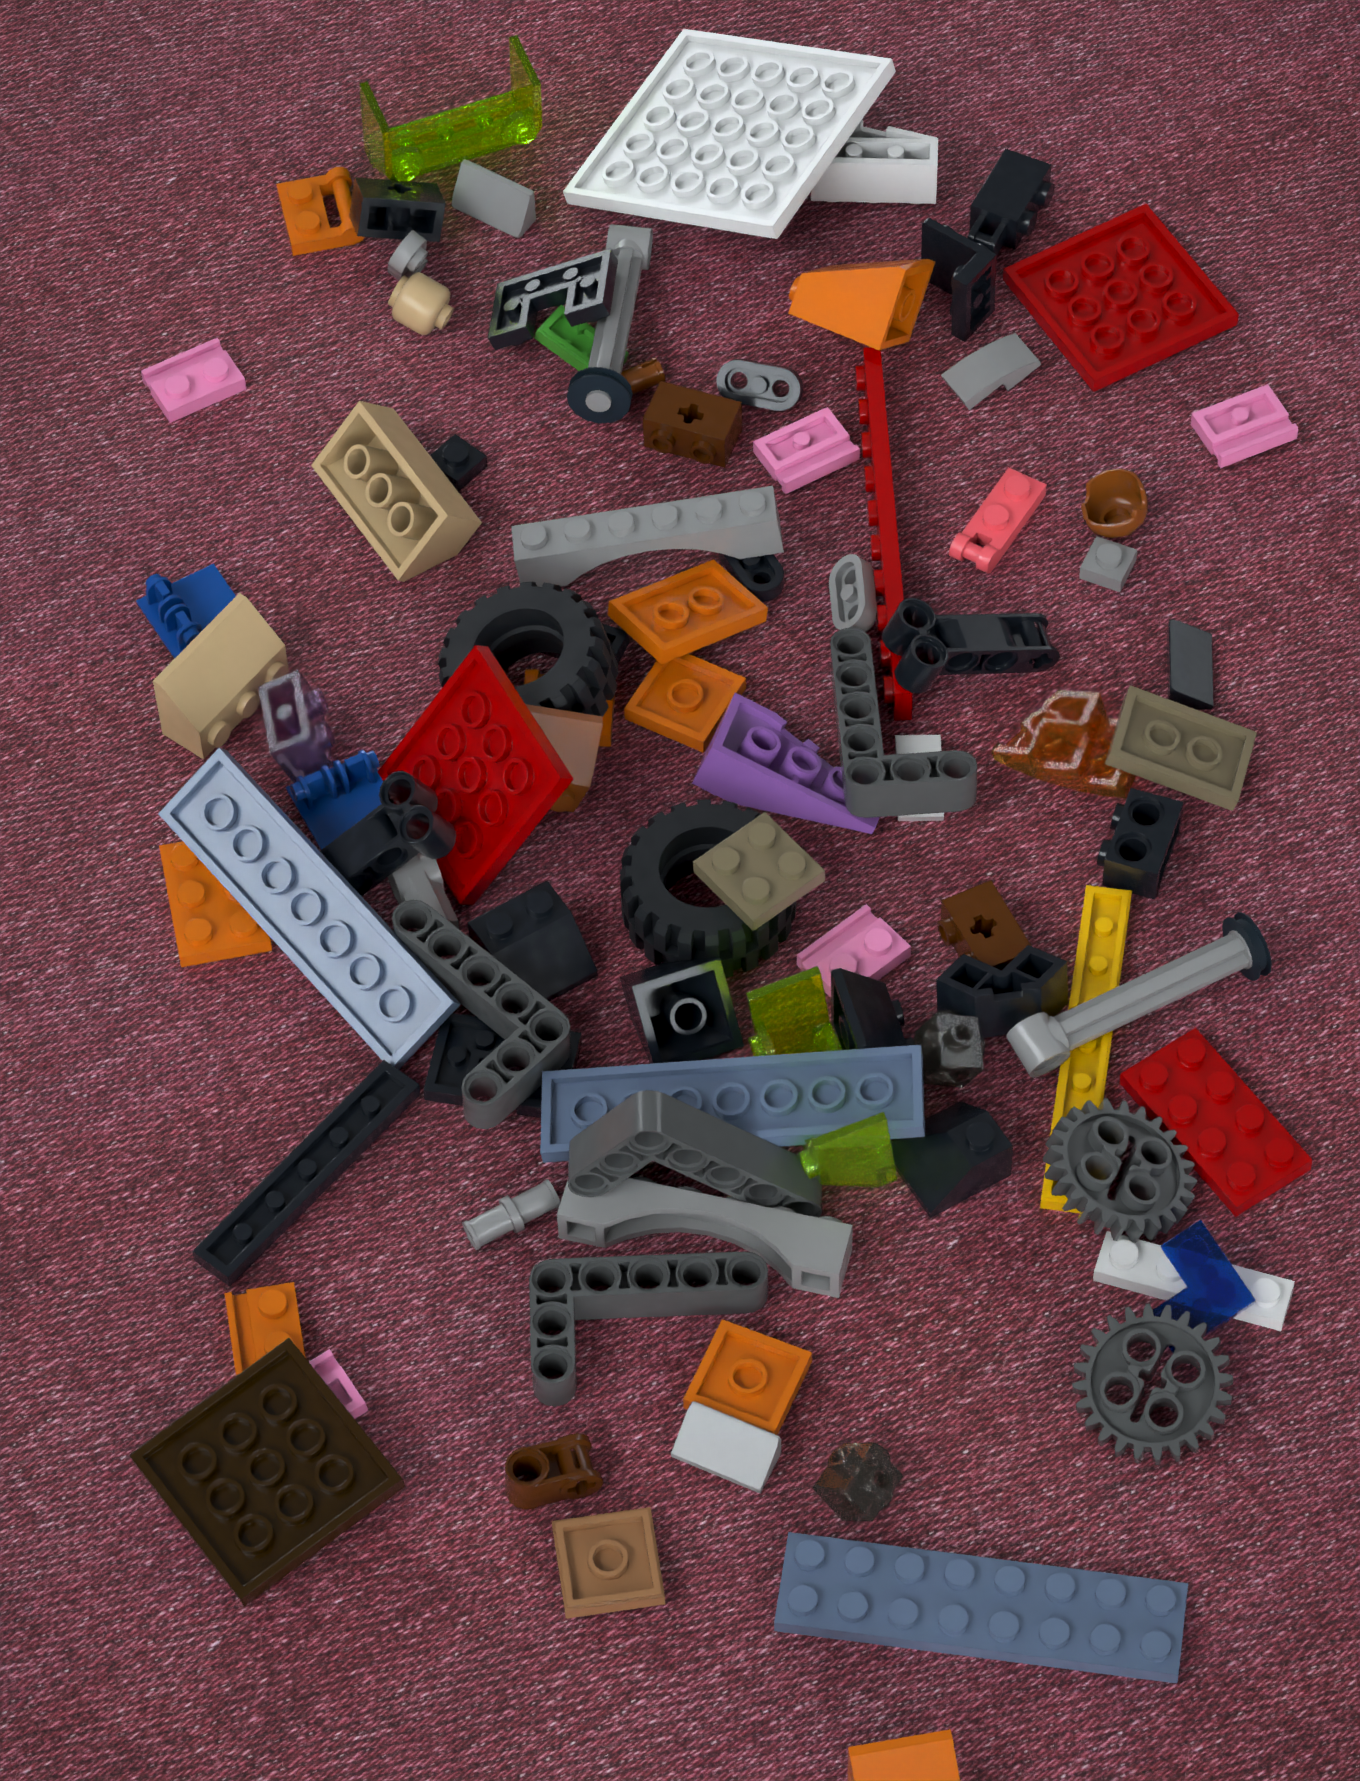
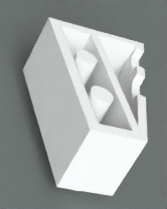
M861 120L812 189L811 201L936 204L938 138L888 126L886 132L864 127L863 120Z

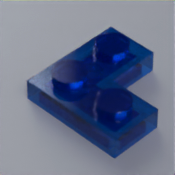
M1201 1219L1160 1246L1186 1285V1288L1154 1308V1316L1161 1317L1166 1305L1171 1306L1172 1319L1176 1321L1188 1311L1190 1312L1189 1327L1194 1329L1199 1324L1205 1322L1207 1324L1205 1336H1207L1256 1303L1255 1298ZM1168 1346L1171 1352L1174 1353L1175 1348Z

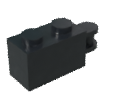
M1005 148L971 204L970 232L967 238L975 243L983 244L997 255L1002 246L1016 249L1024 235H1031L1041 206L1046 208L1053 197L1055 184L1050 182L1051 164Z

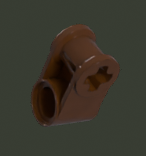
M579 1433L569 1434L557 1440L514 1450L505 1462V1493L509 1502L517 1508L526 1510L567 1499L584 1498L597 1492L602 1487L603 1480L600 1472L594 1470L589 1455L592 1447L589 1437ZM528 1474L537 1478L531 1482H524L518 1479L519 1476Z

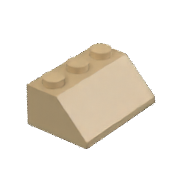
M241 593L153 680L162 734L202 759H205L215 747H221L229 738L231 731L243 718L250 717L256 711L259 702L272 689L278 688L284 682L289 672L285 644L248 598Z

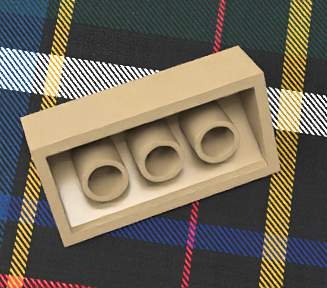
M359 401L311 465L398 581L405 582L458 555L482 523L393 408Z

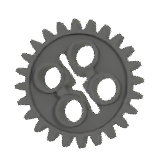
M1104 1098L1098 1108L1089 1100L1086 1101L1081 1110L1074 1106L1066 1117L1060 1118L1045 1144L1049 1149L1045 1153L1043 1161L1051 1165L1045 1173V1178L1058 1181L1051 1191L1052 1195H1065L1068 1200L1062 1209L1069 1211L1076 1208L1080 1212L1077 1219L1078 1224H1082L1088 1219L1094 1221L1095 1234L1098 1235L1104 1227L1110 1228L1114 1241L1119 1239L1123 1231H1126L1133 1243L1137 1242L1142 1233L1150 1241L1154 1240L1159 1231L1167 1234L1175 1223L1178 1224L1187 1212V1207L1195 1197L1191 1190L1197 1183V1179L1189 1176L1195 1164L1192 1161L1181 1159L1188 1147L1186 1145H1173L1171 1141L1177 1133L1175 1130L1163 1133L1159 1129L1162 1123L1161 1117H1157L1149 1122L1145 1119L1146 1112L1144 1107L1141 1106L1136 1114L1129 1112L1127 1101L1123 1100L1117 1110H1114L1108 1098ZM1129 1140L1132 1143L1129 1157L1120 1171L1118 1177L1120 1183L1113 1191L1112 1200H1110L1107 1194L1121 1166L1120 1157L1126 1150Z
M1148 1303L1145 1304L1143 1317L1136 1318L1131 1308L1126 1307L1124 1323L1120 1324L1114 1317L1109 1315L1107 1317L1109 1329L1107 1334L1096 1328L1091 1330L1092 1338L1097 1344L1096 1347L1081 1345L1080 1353L1089 1362L1074 1363V1373L1086 1378V1380L1073 1383L1072 1388L1073 1393L1086 1395L1087 1397L1076 1403L1077 1413L1092 1412L1084 1422L1086 1431L1101 1427L1102 1430L1098 1436V1444L1103 1446L1114 1439L1116 1441V1457H1120L1127 1448L1134 1449L1135 1463H1140L1144 1452H1151L1155 1465H1160L1162 1452L1169 1450L1173 1459L1178 1462L1180 1461V1447L1186 1445L1195 1454L1199 1452L1196 1438L1198 1435L1211 1441L1214 1439V1431L1209 1425L1210 1421L1218 1424L1225 1423L1226 1415L1217 1406L1231 1405L1232 1396L1220 1389L1233 1385V1375L1219 1373V1371L1229 1365L1230 1359L1228 1355H1213L1219 1349L1221 1340L1217 1337L1204 1341L1203 1338L1207 1332V1324L1205 1322L1199 1324L1194 1329L1189 1327L1190 1312L1186 1311L1176 1321L1172 1319L1170 1305H1166L1161 1317L1154 1316L1152 1307ZM1137 1342H1145L1154 1348L1155 1354L1151 1359L1140 1362L1129 1356L1128 1349ZM1168 1346H1173L1175 1351L1161 1372V1387L1163 1389L1155 1387L1152 1390L1140 1420L1135 1423L1132 1422L1130 1417L1144 1397V1381L1142 1379L1146 1381L1153 1379L1165 1349ZM1180 1364H1191L1198 1369L1200 1375L1192 1383L1184 1384L1178 1382L1173 1377L1172 1372ZM1114 1385L1127 1386L1133 1393L1131 1400L1122 1405L1111 1403L1105 1395L1109 1388ZM1158 1407H1169L1176 1412L1178 1418L1174 1424L1168 1427H1161L1152 1422L1150 1414Z

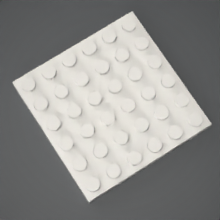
M683 29L563 190L567 204L778 239L896 72L891 58Z

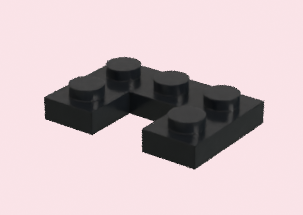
M609 248L497 283L488 332V340L493 348L498 350L511 345L518 346L527 340L533 339L537 312L553 306L565 305L564 315L571 327L586 322H596L603 317L609 316L618 259L612 249Z
M452 1013L439 1028L423 1089L424 1100L463 1106L461 1091L463 1079L505 1039L476 1016ZM570 1031V1058L559 1070L576 1069L582 1045L581 1032ZM551 1036L542 1038V1040L544 1041H553L557 1039L556 1037ZM520 1066L509 1068V1070L511 1071H521L525 1069L524 1067ZM542 1085L516 1108L518 1115L541 1118Z

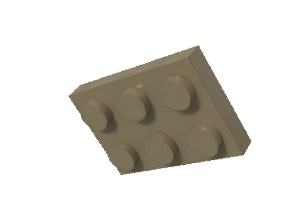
M1130 685L1123 699L1105 764L1233 811L1239 801L1257 732Z

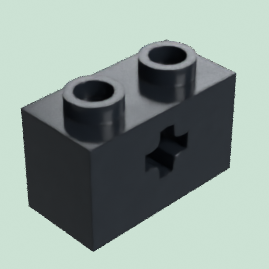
M355 177L349 217L357 236L404 240L414 230L427 241L440 242L446 203L437 183Z

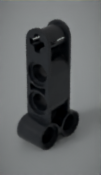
M907 598L900 602L882 633L885 646L892 653L902 656L894 671L898 684L905 690L918 694L929 690L938 675L1034 673L1049 669L1060 658L1058 649L1051 645L1046 631L1048 626L1047 618L1040 613L935 615L932 607L925 601L918 598Z
M396 771L388 775L380 787L379 797L382 804L320 851L361 896L418 853L431 859H440L446 856L456 843L457 834L455 827L435 813L438 807V798L435 791L407 772Z

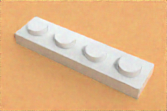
M1109 1231L1106 1232L1093 1275V1281L1278 1331L1282 1330L1295 1281L1139 1239L1136 1243H1133L1128 1236L1121 1235L1117 1241H1114Z

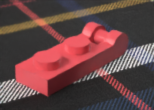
M1008 467L962 533L959 532L953 539L949 549V556L961 562L965 559L976 563L977 569L988 574L991 573L1046 496L1047 484Z

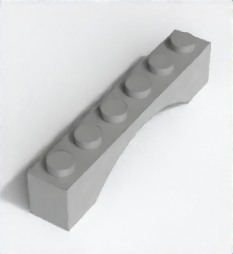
M773 486L511 526L514 562L520 583L536 582L537 587H542L544 582L560 585V587L567 586L580 575L601 564L647 551L692 549L722 553L738 559L784 553L780 517Z
M646 1177L627 1178L609 1192L597 1197H582L574 1194L569 1190L567 1180L557 1212L560 1239L607 1248L627 1239L654 1233L683 1232L707 1235L734 1243L749 1252L761 1256L768 1265L783 1277L791 1288L836 1298L840 1296L852 1252L853 1225L843 1223L837 1218L831 1216L818 1218L796 1213L794 1210L783 1206L770 1208L746 1203L732 1196L726 1198L704 1194L693 1187L675 1188L661 1185Z

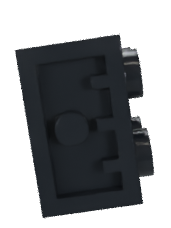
M927 218L922 223L921 259L935 261L929 283L952 295L950 315H952L951 335L966 342L995 311L997 254L990 251L983 244L975 243L960 235L951 227Z

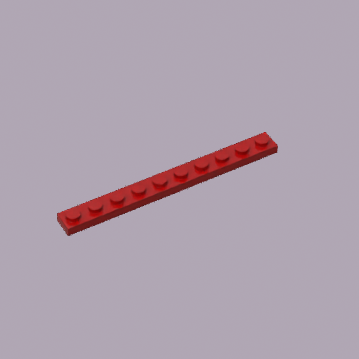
M867 347L863 348V365L855 366L856 391H864L865 399H858L859 425L867 424L868 432H861L862 458H870L871 466H864L865 492H873L874 500H867L868 527H877V535H870L871 561H880V569L873 570L876 596H883V605H877L876 613L877 630L881 632L886 627L900 602L904 600L881 350ZM880 640L881 667H889L890 676H883L884 703H892L894 721L912 720L913 693L905 690L898 684L894 673L896 665L902 656L892 653L885 646L883 640Z

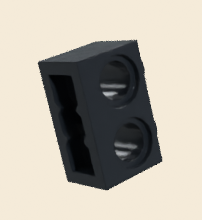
M1130 788L1125 805L1117 803L1110 825V829L1115 831L1112 840L1104 839L1099 851L1097 865L1104 867L1103 886L1131 890L1132 894L1156 899L1181 829L1184 802Z

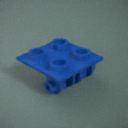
M213 563L173 583L167 577H161L160 574L151 575L145 583L147 586L146 596L136 600V603L175 659L236 595Z
M362 749L358 751L357 755L345 759L342 764L339 760L333 761L334 767L330 769L327 765L321 766V772L319 770L305 777L300 775L296 777L295 783L286 787L289 796L320 850L382 804L379 792L383 780L378 774L377 768L380 767V764L373 750L366 753Z

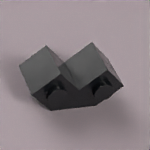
M1027 945L1003 970L962 954L936 979L937 1020L939 1023L968 1036L980 1039L1007 1035L1009 1030L1016 1024L1037 1013L1045 1012L1048 1016L1054 1017L1068 1004L1067 961L1030 945Z

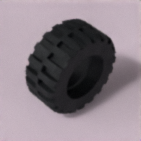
M521 582L520 587L513 589L507 585L496 589L497 594L489 598L484 595L474 601L475 607L469 612L464 610L455 621L457 627L449 629L443 641L445 648L441 649L438 665L441 669L439 679L442 687L473 647L479 645L489 647L504 671L514 662L531 654L541 652L561 654L556 664L542 677L524 685L514 686L525 704L603 717L609 708L606 700H612L617 688L615 680L619 674L618 663L614 656L615 652L595 609L589 602L583 601L580 594L571 589L565 588L562 591L560 585L545 582L542 587H537L536 582Z
M711 799L697 800V805L687 807L684 802L672 806L671 813L666 815L662 811L648 819V829L642 826L631 837V845L625 848L621 859L622 918L624 926L629 929V938L636 948L644 949L647 959L658 965L661 962L667 963L719 957L725 977L734 976V970L742 968L743 972H747L757 967L760 957L764 960L769 959L778 951V942L786 941L792 930L791 921L795 919L796 902L752 931L727 905L709 908L696 907L676 899L668 892L671 886L678 880L694 873V860L761 815L760 813L748 807L745 811L739 810L737 803L724 800L722 805L711 804Z

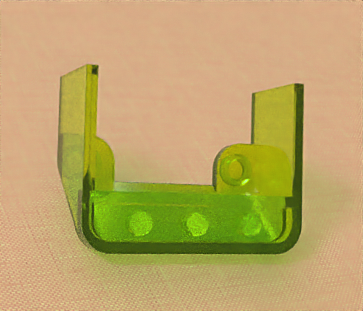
M518 36L509 37L511 91L393 128H389L368 81L359 83L364 150L371 166L390 180L409 181L416 176L461 163L464 159L471 160L533 141L542 128L541 83Z
M818 966L746 993L755 1033L754 1036L748 1038L753 1056L842 1050L829 1020L822 977ZM884 1112L821 1136L805 1139V1145H802L804 1151L798 1152L801 1165L808 1180L816 1177L820 1185L879 1188L897 1181L888 1122Z

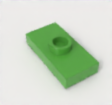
M561 304L536 330L534 339L575 369L581 371L588 368L595 328L587 322L571 327L564 315L565 307ZM627 351L625 353L624 363L627 361L629 355Z

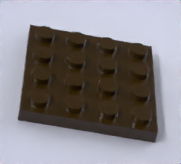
M290 1338L283 1341L129 1455L135 1466L244 1607L405 1487L401 1476Z

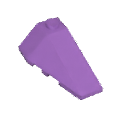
M734 693L703 756L692 784L726 801L734 802L741 806L872 834L880 817H857L847 810L844 800L841 767L834 768L817 754L820 747L810 739L802 743L784 728L787 721L777 713Z

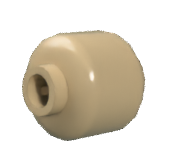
M420 272L414 273L410 277L402 276L388 301V305L393 307V319L420 335H428L435 327L443 330L454 311V308L448 305L451 295L450 290Z

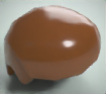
M1123 468L1104 470L1092 477L1086 483L1085 502L1081 504L1083 519L1094 534L1111 539L1131 535L1145 521L1148 512L1147 494L1137 474Z

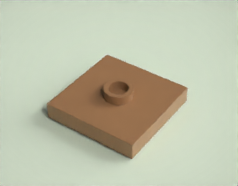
M651 1507L552 1521L566 1619L665 1605V1594Z

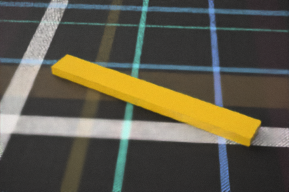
M1086 885L1068 1010L1120 985L1132 897L1131 890ZM1113 1031L1071 1050L1069 1058L1060 1065L1050 1135L1060 1118L1066 1117L1072 1107L1075 1106L1081 1110L1086 1101L1090 1100L1098 1108L1103 1101ZM1046 1163V1167H1045V1173L1047 1172V1170H1048L1049 1167L1051 1166V1165H1049V1164H1047V1163ZM1045 1174L1040 1208L1064 1211L1062 1207L1068 1200L1065 1195H1052L1051 1191L1058 1181L1046 1179ZM1075 1208V1209H1072V1210H1069V1211H1064V1212L1080 1213L1076 1208Z

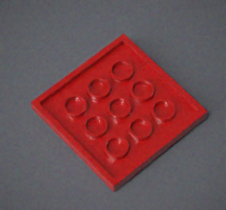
M1147 204L1003 269V281L1093 392L1238 325L1239 313Z
M479 645L473 647L378 771L383 781L388 775L396 771L407 772L432 788L437 794L438 807L435 813L449 821L455 827L457 835L453 849L446 856L436 859L441 875L460 905L475 904L574 780L489 647Z

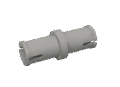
M546 1179L541 1184L513 1198L507 1195L499 1199L498 1206L469 1221L462 1222V1225L470 1243L475 1250H478L481 1246L512 1230L516 1234L525 1229L524 1224L555 1208H559L560 1199L551 1182Z

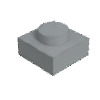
M1096 536L1080 567L1079 579L1121 592L1137 560V549Z

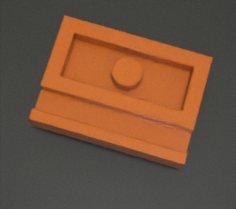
M294 1282L247 1289L245 1294L232 1295V1292L224 1293L236 1376L288 1338L292 1340L305 1357Z

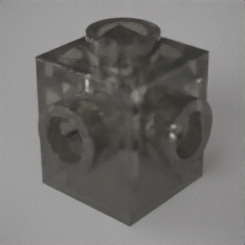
M953 1010L939 1011L934 1013L930 1019L915 1031L913 1045H921L924 1084L963 1088L984 1070L985 1042L980 1035L978 1017L961 1016L957 1011Z
M874 1442L843 1443L829 1456L828 1466L812 1489L842 1521L873 1522L879 1511L884 1509L892 1500L893 1491L902 1479L903 1474L893 1465L890 1454L882 1446Z

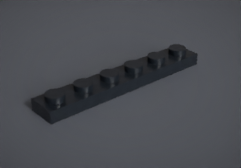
M383 1060L192 1251L194 1261L230 1287L421 1095L419 1084Z

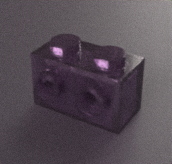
M299 670L258 686L270 754L291 781L295 783L296 777L300 775L305 777L319 770L321 772V766L327 765L328 768L334 767L331 748L336 743L332 730L325 721L324 714L329 712V707L323 692L319 688L313 689Z

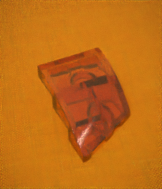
M1057 690L1043 703L1041 709L1031 713L1020 723L1021 731L1005 745L998 742L991 751L994 760L1028 776L1079 792L1126 799L1136 775L1105 764L1118 718H1108L1101 694L1098 692Z

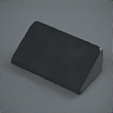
M1174 619L1168 620L1167 630L1169 700L1193 709L1213 710L1212 634Z

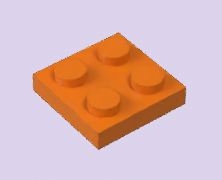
M691 654L683 655L662 665L656 660L625 706L624 716L630 722L704 753L734 693L741 696L744 693L746 678Z
M722 1319L683 1398V1408L688 1410L691 1402L695 1401L778 1435L812 1363V1352Z

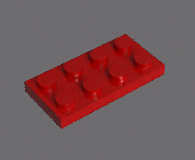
M1196 1027L1120 1073V1085L1140 1107L1145 1108L1146 1115L1151 1120L1157 1117L1162 1118L1159 1129L1163 1133L1169 1130L1177 1132L1171 1141L1173 1145H1186L1188 1147L1183 1157L1194 1162L1195 1166L1193 1169L1235 1217L1311 1170L1312 1158Z

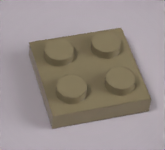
M766 812L693 861V872L752 931L762 926L825 881V870Z

